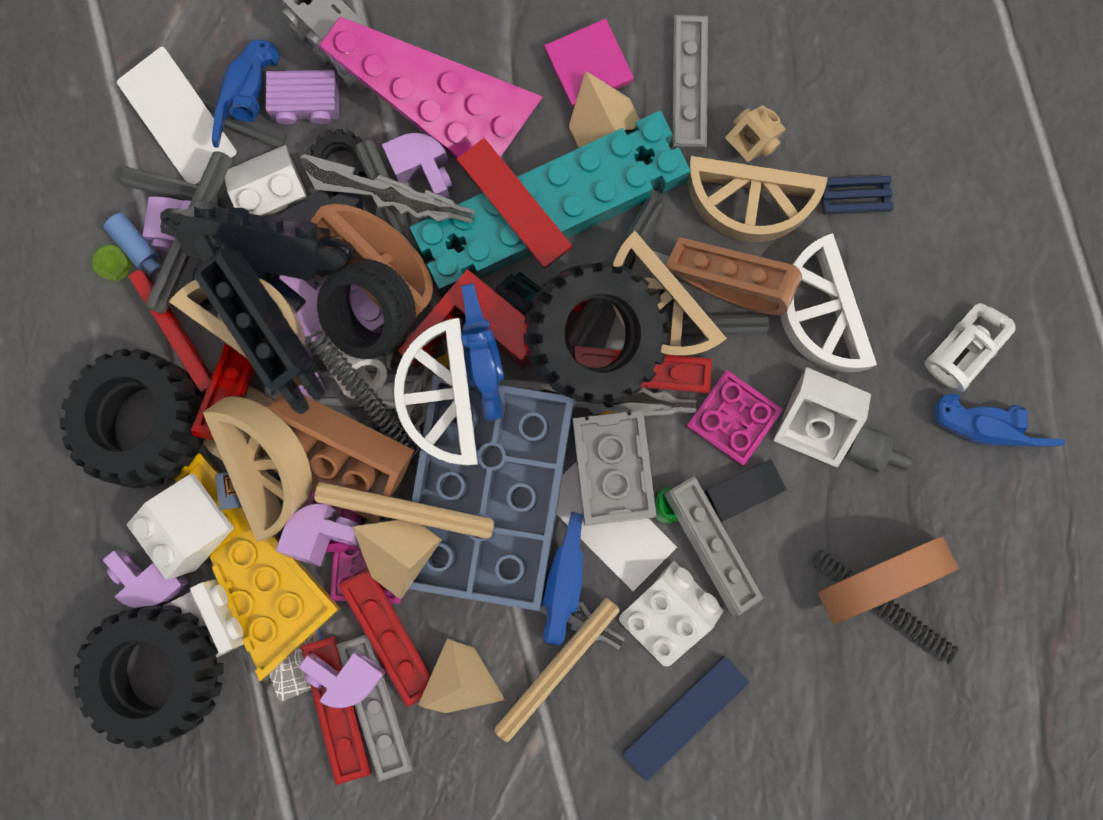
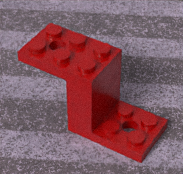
M468 269L398 350L403 357L406 350L417 337L441 322L461 318L466 322L462 285L474 283L483 317L489 320L498 349L521 369H524L528 363L530 364L527 357L530 354L529 347L524 345L523 334H527L528 326L527 323H524L525 316ZM588 300L576 305L572 311L577 314ZM444 333L434 338L422 350L434 358L437 353L435 347L442 338L446 339V334ZM414 358L411 366L417 369L422 363Z

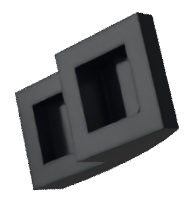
M519 272L515 276L510 274L496 286L494 292L522 313H526L532 309L533 304L531 300L534 295L541 292L542 288Z
M769 459L704 492L719 520L723 522L787 489L772 459Z

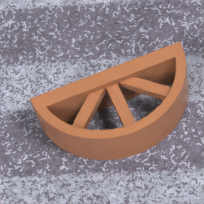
M329 204L319 208L310 222L316 223L318 227L330 229V237L350 242L353 248H355V257L350 262L348 261L346 265L358 260H376L392 267L393 270H396L402 276V279H405L406 284L409 285V289L412 291L411 294L414 296L413 300L415 301L414 306H416L415 318H417L431 300L433 284L424 260L413 245L387 222L362 209L343 204ZM358 286L381 309L375 297L364 288Z
M682 237L678 238L666 264V267L672 274L706 294L732 305L769 315H782L788 311L802 280V273L796 265Z
M944 536L823 589L818 594L833 625L942 578L960 568Z

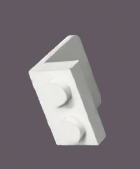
M673 561L665 568L655 583L622 612L619 621L663 666L668 667L713 629L724 610L719 606L714 596L706 593L694 581L689 571Z
M217 579L202 582L190 588L191 592L163 605V607L169 605L180 607L182 609L181 614L191 612L198 617L199 621L196 625L198 627L207 626L211 635L208 638L211 644H215L219 654H216V658L244 645L242 627L239 621L232 617L227 606V594L224 588L218 584Z

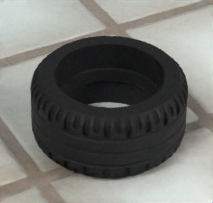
M376 260L352 262L328 276L319 290L316 306L321 328L330 341L334 343L335 347L351 357L354 356L360 359L381 357L404 342L413 329L416 319V306H414L415 301L413 300L414 296L411 294L412 291L409 289V285L406 284L405 279H402V276L396 270H393L387 264H383V262ZM351 285L364 288L378 301L384 316L383 333L373 332L357 320L349 301Z

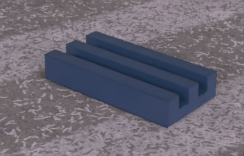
M891 175L828 178L822 195L823 215L891 212L894 209L893 202H891ZM881 186L882 188L875 190L829 192V188ZM882 198L883 203L830 205V200Z

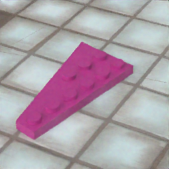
M339 17L317 46L426 135L438 141L456 159L483 138L488 141L501 157L542 99L540 95L343 17Z

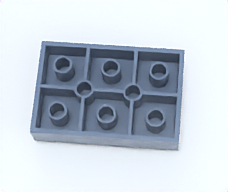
M433 374L430 391L452 388L438 375ZM467 380L478 464L460 465L449 463L430 455L421 448L412 502L491 518L494 520L492 535L486 539L426 526L441 537L442 540L409 589L540 611L575 399L565 395L499 385L503 415L501 419L486 421L482 414L479 393L476 387L469 385ZM454 399L428 402L423 431L424 438L449 408ZM455 416L434 443V446L450 453L461 454Z

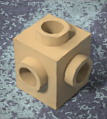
M762 105L753 111L749 108L745 109L734 120L733 123L736 126L725 138L747 162H750L761 154L768 157L781 144L778 138L784 133L786 128L780 123V118L774 111Z

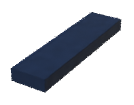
M723 655L622 752V755L648 781L750 682Z

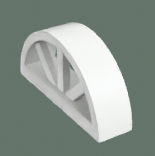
M833 233L826 235L808 246L792 265H796L802 273V281L829 294L831 301L795 312L793 298L788 311L780 315L782 325L794 347L816 365L838 372L869 370L876 366L877 363ZM814 255L817 256L824 278L803 268L805 262ZM835 312L837 320L821 349L807 336L799 322ZM842 334L851 359L832 354Z
M459 318L429 328L409 346L397 369L394 398L396 410L404 429L420 448L430 455L449 463L477 465ZM444 333L446 334L450 371L422 350L428 342ZM416 358L452 386V388L404 394L406 375L413 359ZM454 399L449 408L424 438L413 425L406 405ZM455 416L461 454L450 453L434 446V443Z

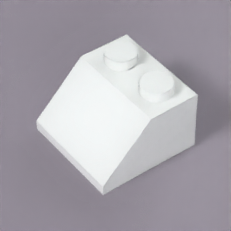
M286 145L228 169L225 176L227 191L234 208H245L251 214L261 216L268 214L279 215L308 197Z
M806 367L792 392L774 441L838 468L868 417L871 394Z
M195 474L186 476L145 502L127 523V527L165 580L196 571L234 529Z

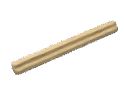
M322 482L318 483L314 495V500L317 503L486 539L491 537L494 527V520L491 518Z
M606 598L600 603L497 724L494 732L505 742L512 739L619 613V607L613 601Z

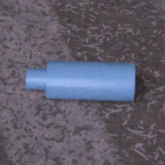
M117 213L105 222L104 230L137 269H146L151 276L161 270L162 267L156 261L158 253L142 237V234L124 213Z

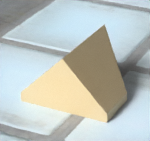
M585 71L568 127L577 147H583L621 128H624L627 135L633 133L635 123L640 119L630 98Z
M402 520L352 526L371 577L398 598L404 596L442 540L441 537L426 526Z
M447 638L418 705L423 708L450 713L504 701L505 698L476 649L470 645Z

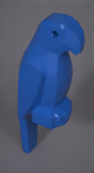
M252 40L225 70L215 109L211 138L213 147H219L225 120L230 115L239 121L254 122L260 111V105L257 100L263 85V69L269 65L275 67L279 62L278 49L269 41Z
M474 283L462 285L466 322L463 324L461 336L468 382L470 386L476 387L479 393L484 419L486 421L501 419L503 404L499 393V382L504 379L499 349L489 320L483 317Z
M950 393L942 396L934 407L935 422L938 425L978 445L1059 447L1065 444L1064 439L1030 438L1024 435L1026 429H1028V411L1024 407L1011 405L1005 410L990 406L965 409L958 401L961 397Z
M571 512L563 545L554 553L542 601V606L547 609V621L543 633V641L547 644L559 646L564 642L568 619L571 613L577 611L583 568V553L580 551L583 514Z

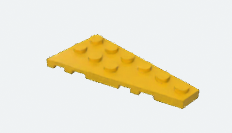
M199 453L188 467L185 466L180 470L181 474L174 479L177 483L186 476L195 474L219 507L215 475L221 472L204 453ZM243 508L221 510L234 529L209 557L212 561V569L218 584L224 588L227 594V606L232 617L239 621L244 636L242 640L246 651L250 652L256 667L255 672L260 682L341 608L299 560L289 558L276 551L280 540L277 535L265 540L256 541Z

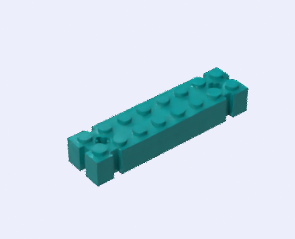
M660 110L636 121L634 132L629 135L626 134L624 128H621L517 178L566 238H570L644 203L647 198H651L653 189L657 187L664 194L687 183L691 170L680 148L670 149L669 145L673 134ZM640 157L644 160L648 159L649 164L645 165L643 161L637 162V159ZM483 193L458 204L459 206L475 210V215L453 208L448 209V212L472 219V223L456 219H448L438 223V221L430 217L410 226L424 259L428 260L433 257L435 260L427 265L442 297L446 295L467 269L471 273L476 272L478 278L482 279L532 255ZM459 243L462 245L463 251L456 253L452 245Z

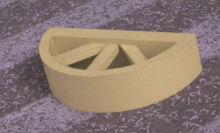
M691 156L688 163L691 172L687 185L696 210L705 222L716 231L739 241L766 242L789 234L808 218L824 193L828 177ZM701 181L725 186L708 197ZM740 188L749 189L744 224L727 217L715 207ZM760 191H766L770 194L788 220L773 225L755 226ZM786 195L809 198L805 207L798 212Z
M634 231L621 246L613 266H623L627 256L632 251L654 276V278L643 277L649 282L647 288L666 290L659 296L662 300L661 303L657 304L659 310L672 299L674 300L670 346L662 344L661 352L670 355H692L712 349L726 340L725 335L639 234ZM613 305L620 322L625 327L621 314ZM683 312L706 337V341L691 346H681Z
M260 279L306 349L304 329L296 311L273 286ZM196 280L184 286L171 298L169 302L245 356L219 314L218 318H216L198 305L207 299V296Z
M225 397L205 410L203 414L256 541L265 540L276 535L285 527L294 513L307 505L312 490L310 464L297 436L273 411L249 399ZM261 446L270 457L260 456L259 450ZM277 469L281 482L268 474L267 470ZM278 497H280L283 500V508L280 505Z

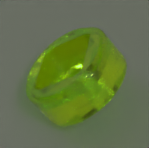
M106 245L95 252L92 266L100 277L108 281H117L128 273L130 259L120 248Z

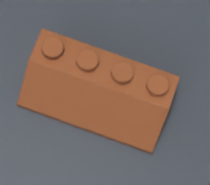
M282 393L268 407L290 427L303 446L312 474L311 491L315 492L318 483L322 482L393 498L406 473L414 453L413 449L305 396V399L310 407L302 415L292 410V407L287 403ZM261 446L259 450L260 456L270 457ZM269 469V470H271V471H273V472L279 474L278 471H277V469ZM350 510L374 523H379L383 517Z

